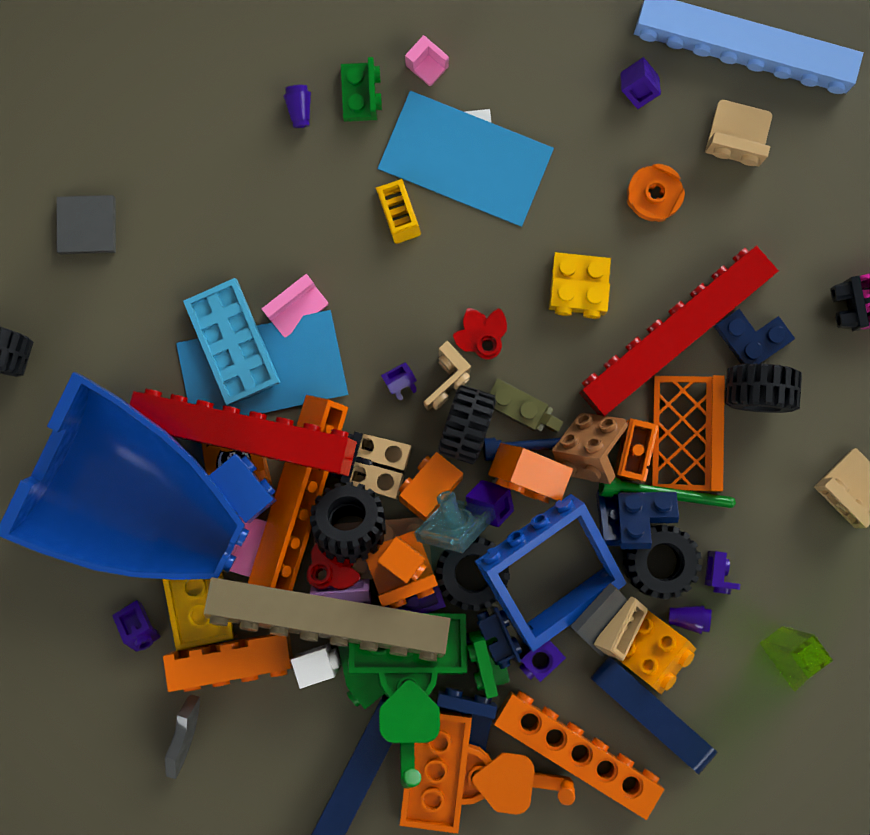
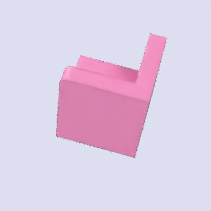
M423 35L405 55V66L428 86H432L449 67V57Z

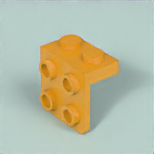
M648 610L625 659L619 661L662 695L665 690L668 691L675 684L676 675L682 667L685 668L692 662L696 648L688 639Z

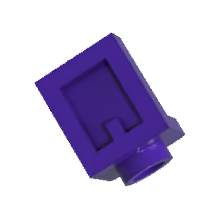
M708 551L705 585L714 586L713 592L731 594V589L740 590L741 584L724 582V577L728 576L730 561L726 559V552Z
M138 600L112 615L123 643L136 652L149 648L154 641L161 637L159 631L152 627L142 603Z

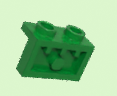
M368 57V63L341 64L344 122L377 120V110H382L381 93H376L375 83H381L380 66H374L373 57Z

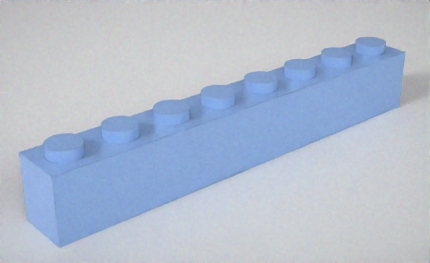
M643 0L633 34L640 36L644 41L666 43L672 49L683 48L691 50L698 56L716 57L726 64L737 63L747 66L752 71L773 73L775 77L780 79L791 78L798 80L805 86L827 88L829 92L834 94H846L856 84L864 53L677 0Z

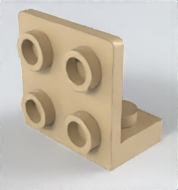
M448 341L439 347L438 363L449 375L452 372L454 374L424 401V407L427 411L432 407L438 410L447 402L448 393L453 388L457 391L470 378L471 365Z
M854 448L814 488L854 528H867L870 525V461L858 449Z

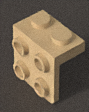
M720 100L716 106L705 153L712 154L717 158L739 161L744 165L759 167L769 155L770 146L765 144L772 120L771 112L727 100Z

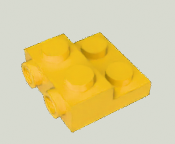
M555 252L549 310H555V314L561 316H571L572 312L583 313V317L590 319H599L601 315H605L608 312L611 258Z

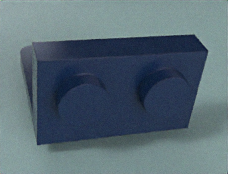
M446 687L445 691L439 690L436 700L439 710L472 714L469 744L478 746L486 751L492 719H495L496 703L491 702L492 698L487 699L485 695L475 694L473 698L463 695V691Z

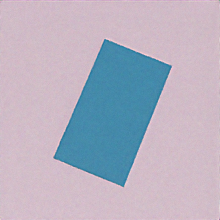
M410 91L377 169L522 227L554 148Z
M331 310L302 316L293 332L287 337H283L272 322L257 325L281 383L234 403L230 407L240 409V414L249 416L250 411L267 413L303 405L306 395L324 399L349 395ZM199 338L176 343L188 403L196 404L197 400H203L213 403L214 409L222 410L223 405H226Z

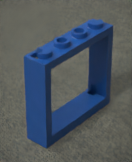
M572 494L563 500H558L553 507L544 513L536 515L530 523L520 530L509 534L506 540L496 547L488 549L486 554L475 561L519 638L533 652L575 622L608 584L611 583L618 590L627 584L585 503ZM577 518L604 568L526 623L498 573Z

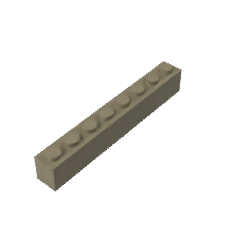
M213 577L210 580L204 608L205 618L210 619V624L217 626H227L228 622L240 624L239 628L247 631H258V627L270 629V634L277 636H288V632L300 634V639L307 641H318V637L330 639V644L337 646H348V642L360 644V649L366 651H377L378 647L390 649L389 654L407 656L408 652L419 654V659L426 661H437V657L442 658L446 654L451 619Z

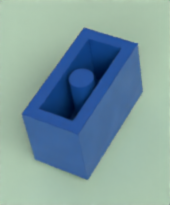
M234 454L209 476L243 521L251 523L277 501L273 496L276 490L266 478L261 481L256 476L254 471L257 470V467L246 455L241 458L240 455Z

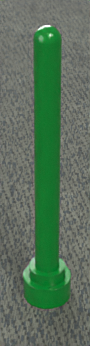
M616 477L611 484L599 482V495L605 497H613V495H618L619 492H677V501L733 508L736 505V500L730 496L623 482L620 478Z

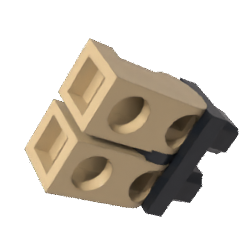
M355 431L354 435L349 433L348 438L357 442L349 476L331 472L328 474L341 479L340 482L342 483L353 482L355 487L360 483L365 485L366 490L372 489L377 494L398 500L399 488L402 485L404 474L380 468L377 465L380 464L406 472L412 446Z

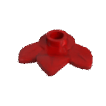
M467 308L463 318L464 330L453 334L456 345L463 351L475 352L478 357L484 360L496 358L502 349L501 338L507 331V321L503 311L498 308L487 318L479 311ZM484 342H491L493 348L490 351L484 350L482 347Z
M317 543L314 545L311 551L312 564L307 570V580L310 585L316 589H326L332 586L338 590H343L354 586L360 580V574L352 569L354 563L350 564L349 559H345L344 563L337 562L336 557L331 560L326 557L325 552L321 553ZM325 570L327 572L326 577L323 580H319V572Z

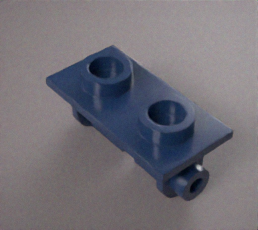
M492 606L490 607L492 614L489 615L487 610L477 614L478 621L476 623L485 641L492 637H495L497 640L487 646L495 665H499L500 669H504L511 665L509 660L512 658L515 662H522L518 655L522 653L521 647L515 637H510L506 628L510 626L505 612L503 610L499 611L497 607Z

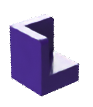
M643 57L621 72V91L639 109L661 95L659 75Z
M481 480L465 496L471 519L498 528L514 511L510 489L495 483Z

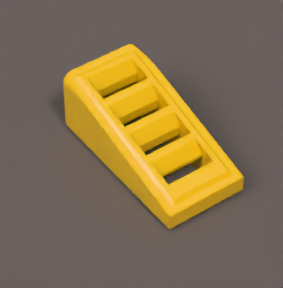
M400 179L376 187L394 243L398 244L420 236V228L403 180ZM398 192H401L402 194L400 196L388 200L385 199L386 196ZM405 203L403 206L389 210V207ZM407 213H408V215H409V216H406V217H403V218H400V219H397V220H394V221H393V219H392V218H395V217H398V216H401V215H404V214H407Z

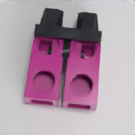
M870 274L850 277L843 283L830 288L833 302L845 300L847 302L848 310L836 313L837 327L852 328V332L870 329Z

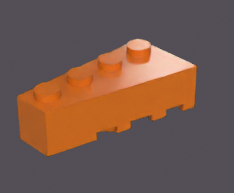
M289 632L288 636L269 634L175 650L163 656L168 692L178 690L189 692L199 690L201 686L212 684L213 687L228 685L230 680L241 679V682L258 680L261 674L270 673V677L287 675V670L293 667L291 663L293 654Z

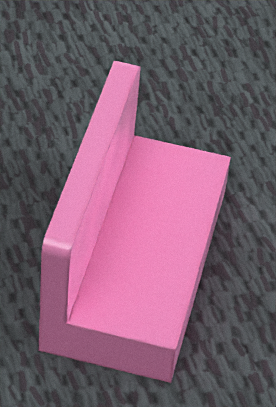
M305 274L265 305L262 311L282 336L287 337L293 332L304 315L321 312L328 306V301L316 288L310 277Z
M240 517L245 524L244 528L249 530V533L241 547L236 545L232 555L236 556V559L230 571L250 577L267 521L255 518L251 523H245Z

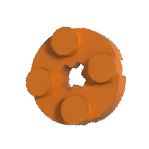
M653 164L652 166L639 169L633 175L627 188L628 206L635 214L645 220L665 221L677 212L684 200L685 191L679 174L664 164ZM656 186L661 188L659 193L663 197L653 199L651 193L648 192L649 188L654 189Z

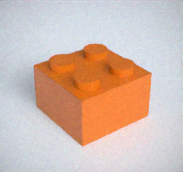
M500 443L488 475L496 478V484L549 504L550 499L562 500L573 468L525 448Z

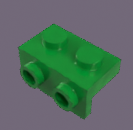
M480 630L468 633L471 642L470 645H467L468 655L471 663H476L478 671L473 673L477 690H483L487 699L498 696L496 686L509 683L510 681L507 667L500 669L499 665H495L487 647L497 640L495 637H492L485 641Z

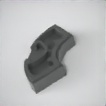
M190 694L177 715L174 736L165 755V773L167 777L177 778L188 754L198 720L199 696Z

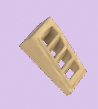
M630 597L600 633L593 645L606 655L623 661L648 609L636 598Z

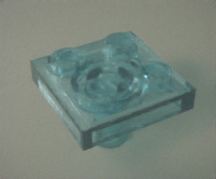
M445 491L437 497L440 507L414 534L417 542L463 553L496 518L495 511L492 507L456 500L454 492Z

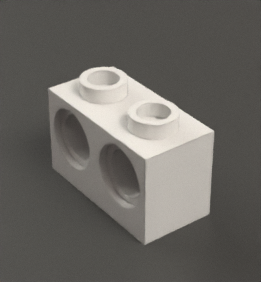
M330 643L298 653L291 659L299 688L301 689L336 676L339 671V665H341L337 648L332 649Z

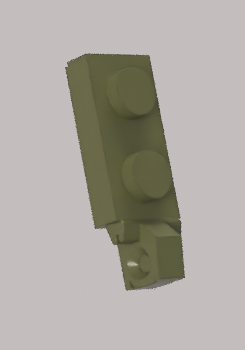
M497 378L489 393L495 395V411L533 431L542 432L543 428L546 427L555 433L559 432L563 421L551 415L552 408L546 403Z

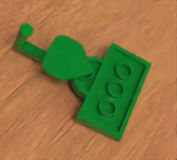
M424 613L451 618L446 654L442 658L437 657V661L419 659V654L409 652L407 656H396L389 654L390 649L378 647L377 651H366L360 649V644L348 642V674H377L381 689L389 697L379 709V731L387 742L400 743V782L405 789L416 787L420 784L422 778L420 772L415 769L414 743L431 742L438 736L440 731L439 707L428 696L436 685L438 674L467 673L466 614Z

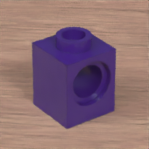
M549 640L534 652L530 648L526 649L519 656L523 663L519 668L530 680L536 677L541 682L566 657ZM538 652H544L547 655V662L542 667H535L532 664V658Z

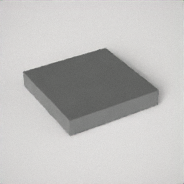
M113 195L57 197V253H116V198Z
M610 583L571 625V628L603 657L605 653L593 644L628 600Z

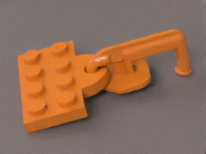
M440 710V731L438 736L428 743H414L415 769L420 772L422 778L420 784L416 787L404 788L400 826L458 834L462 805L475 804L485 798L496 812L521 814L530 806L532 787L559 791V802L569 806L575 801L574 782L568 776L534 772L532 761L524 755L501 753L491 760L489 754L482 748L469 744L472 714Z

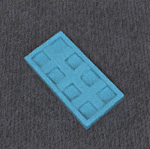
M236 278L183 301L226 405L230 406L281 383Z

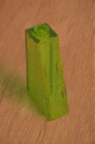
M784 626L760 642V645L794 691H797L820 674L833 661L814 634Z

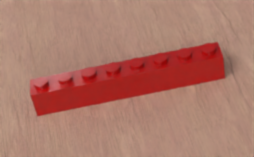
M757 245L750 251L746 247L732 258L735 263L727 269L723 265L711 275L714 280L707 287L701 283L690 293L692 299L685 305L682 301L678 302L668 311L671 316L666 321L662 322L659 318L646 329L650 333L642 341L639 337H636L625 346L628 351L621 358L617 355L613 356L603 365L607 370L599 376L594 372L581 383L585 388L579 393L597 415L606 416L779 272Z
M145 388L144 393L133 391L130 405L168 432L172 437L349 476L357 442L348 438V432L331 429L330 434L320 432V426L304 423L303 428L293 426V420L277 417L276 422L266 420L267 415L250 411L249 416L240 414V409L223 405L222 410L214 409L213 403L203 400H197L196 404L187 403L188 398L171 394L170 399L161 397L162 392Z

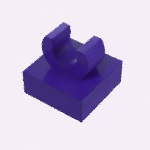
M406 362L381 375L391 394H395L399 400L403 399L401 389L408 386L413 393L417 391L414 384L417 380Z

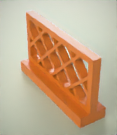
M713 375L712 377L654 376L653 424L659 425L665 434L659 438L658 427L653 448L652 486L687 491H723L725 375ZM660 383H673L680 392L668 402L660 394ZM678 383L688 384L684 388H682ZM693 383H706V395L697 403L686 390ZM682 394L694 404L684 416L671 405ZM660 400L665 404V406L661 410ZM705 400L706 411L700 406ZM667 408L680 419L669 430L659 422V415ZM696 408L706 416L705 424L698 431L685 420ZM681 422L694 433L683 445L671 434ZM704 429L705 439L699 434ZM667 436L679 447L668 459L659 451V443ZM696 436L705 444V452L697 460L684 448ZM681 450L694 462L682 474L670 462ZM660 456L665 462L658 467ZM704 457L705 468L699 463V461ZM666 464L679 476L671 484H658V472ZM697 465L705 473V485H692L684 475ZM682 479L687 485L676 483Z

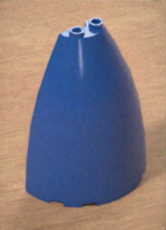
M73 372L47 425L53 431L31 476L20 481L0 522V537L38 553L82 567L130 577L172 580L211 579V577L218 578L222 571L228 573L236 559V556L232 555L236 545L240 547L243 545L249 530L244 528L245 524L219 487L196 459L168 432L120 397L85 376Z

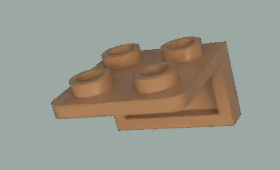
M581 413L552 449V453L558 463L573 468L571 477L611 484L616 475L607 455L624 433L628 424L623 418Z

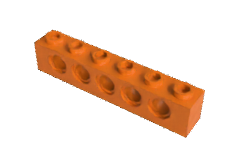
M520 690L518 694L512 691L509 692L495 719L492 720L496 727L645 820L648 819L665 790L658 783L660 777L646 768L643 772H640L633 767L635 762L622 753H619L616 757L607 750L610 746L598 738L594 737L592 741L583 736L584 730L569 721L568 725L563 724L557 720L559 714L544 706L541 710L532 704L534 699ZM528 713L534 714L537 718L535 725L530 728L521 725L522 717ZM550 730H560L561 738L558 742L549 743L546 740L547 733ZM577 745L586 747V754L580 759L572 757V750ZM602 761L611 762V769L606 774L597 773V766ZM627 777H635V786L630 790L623 789V781Z

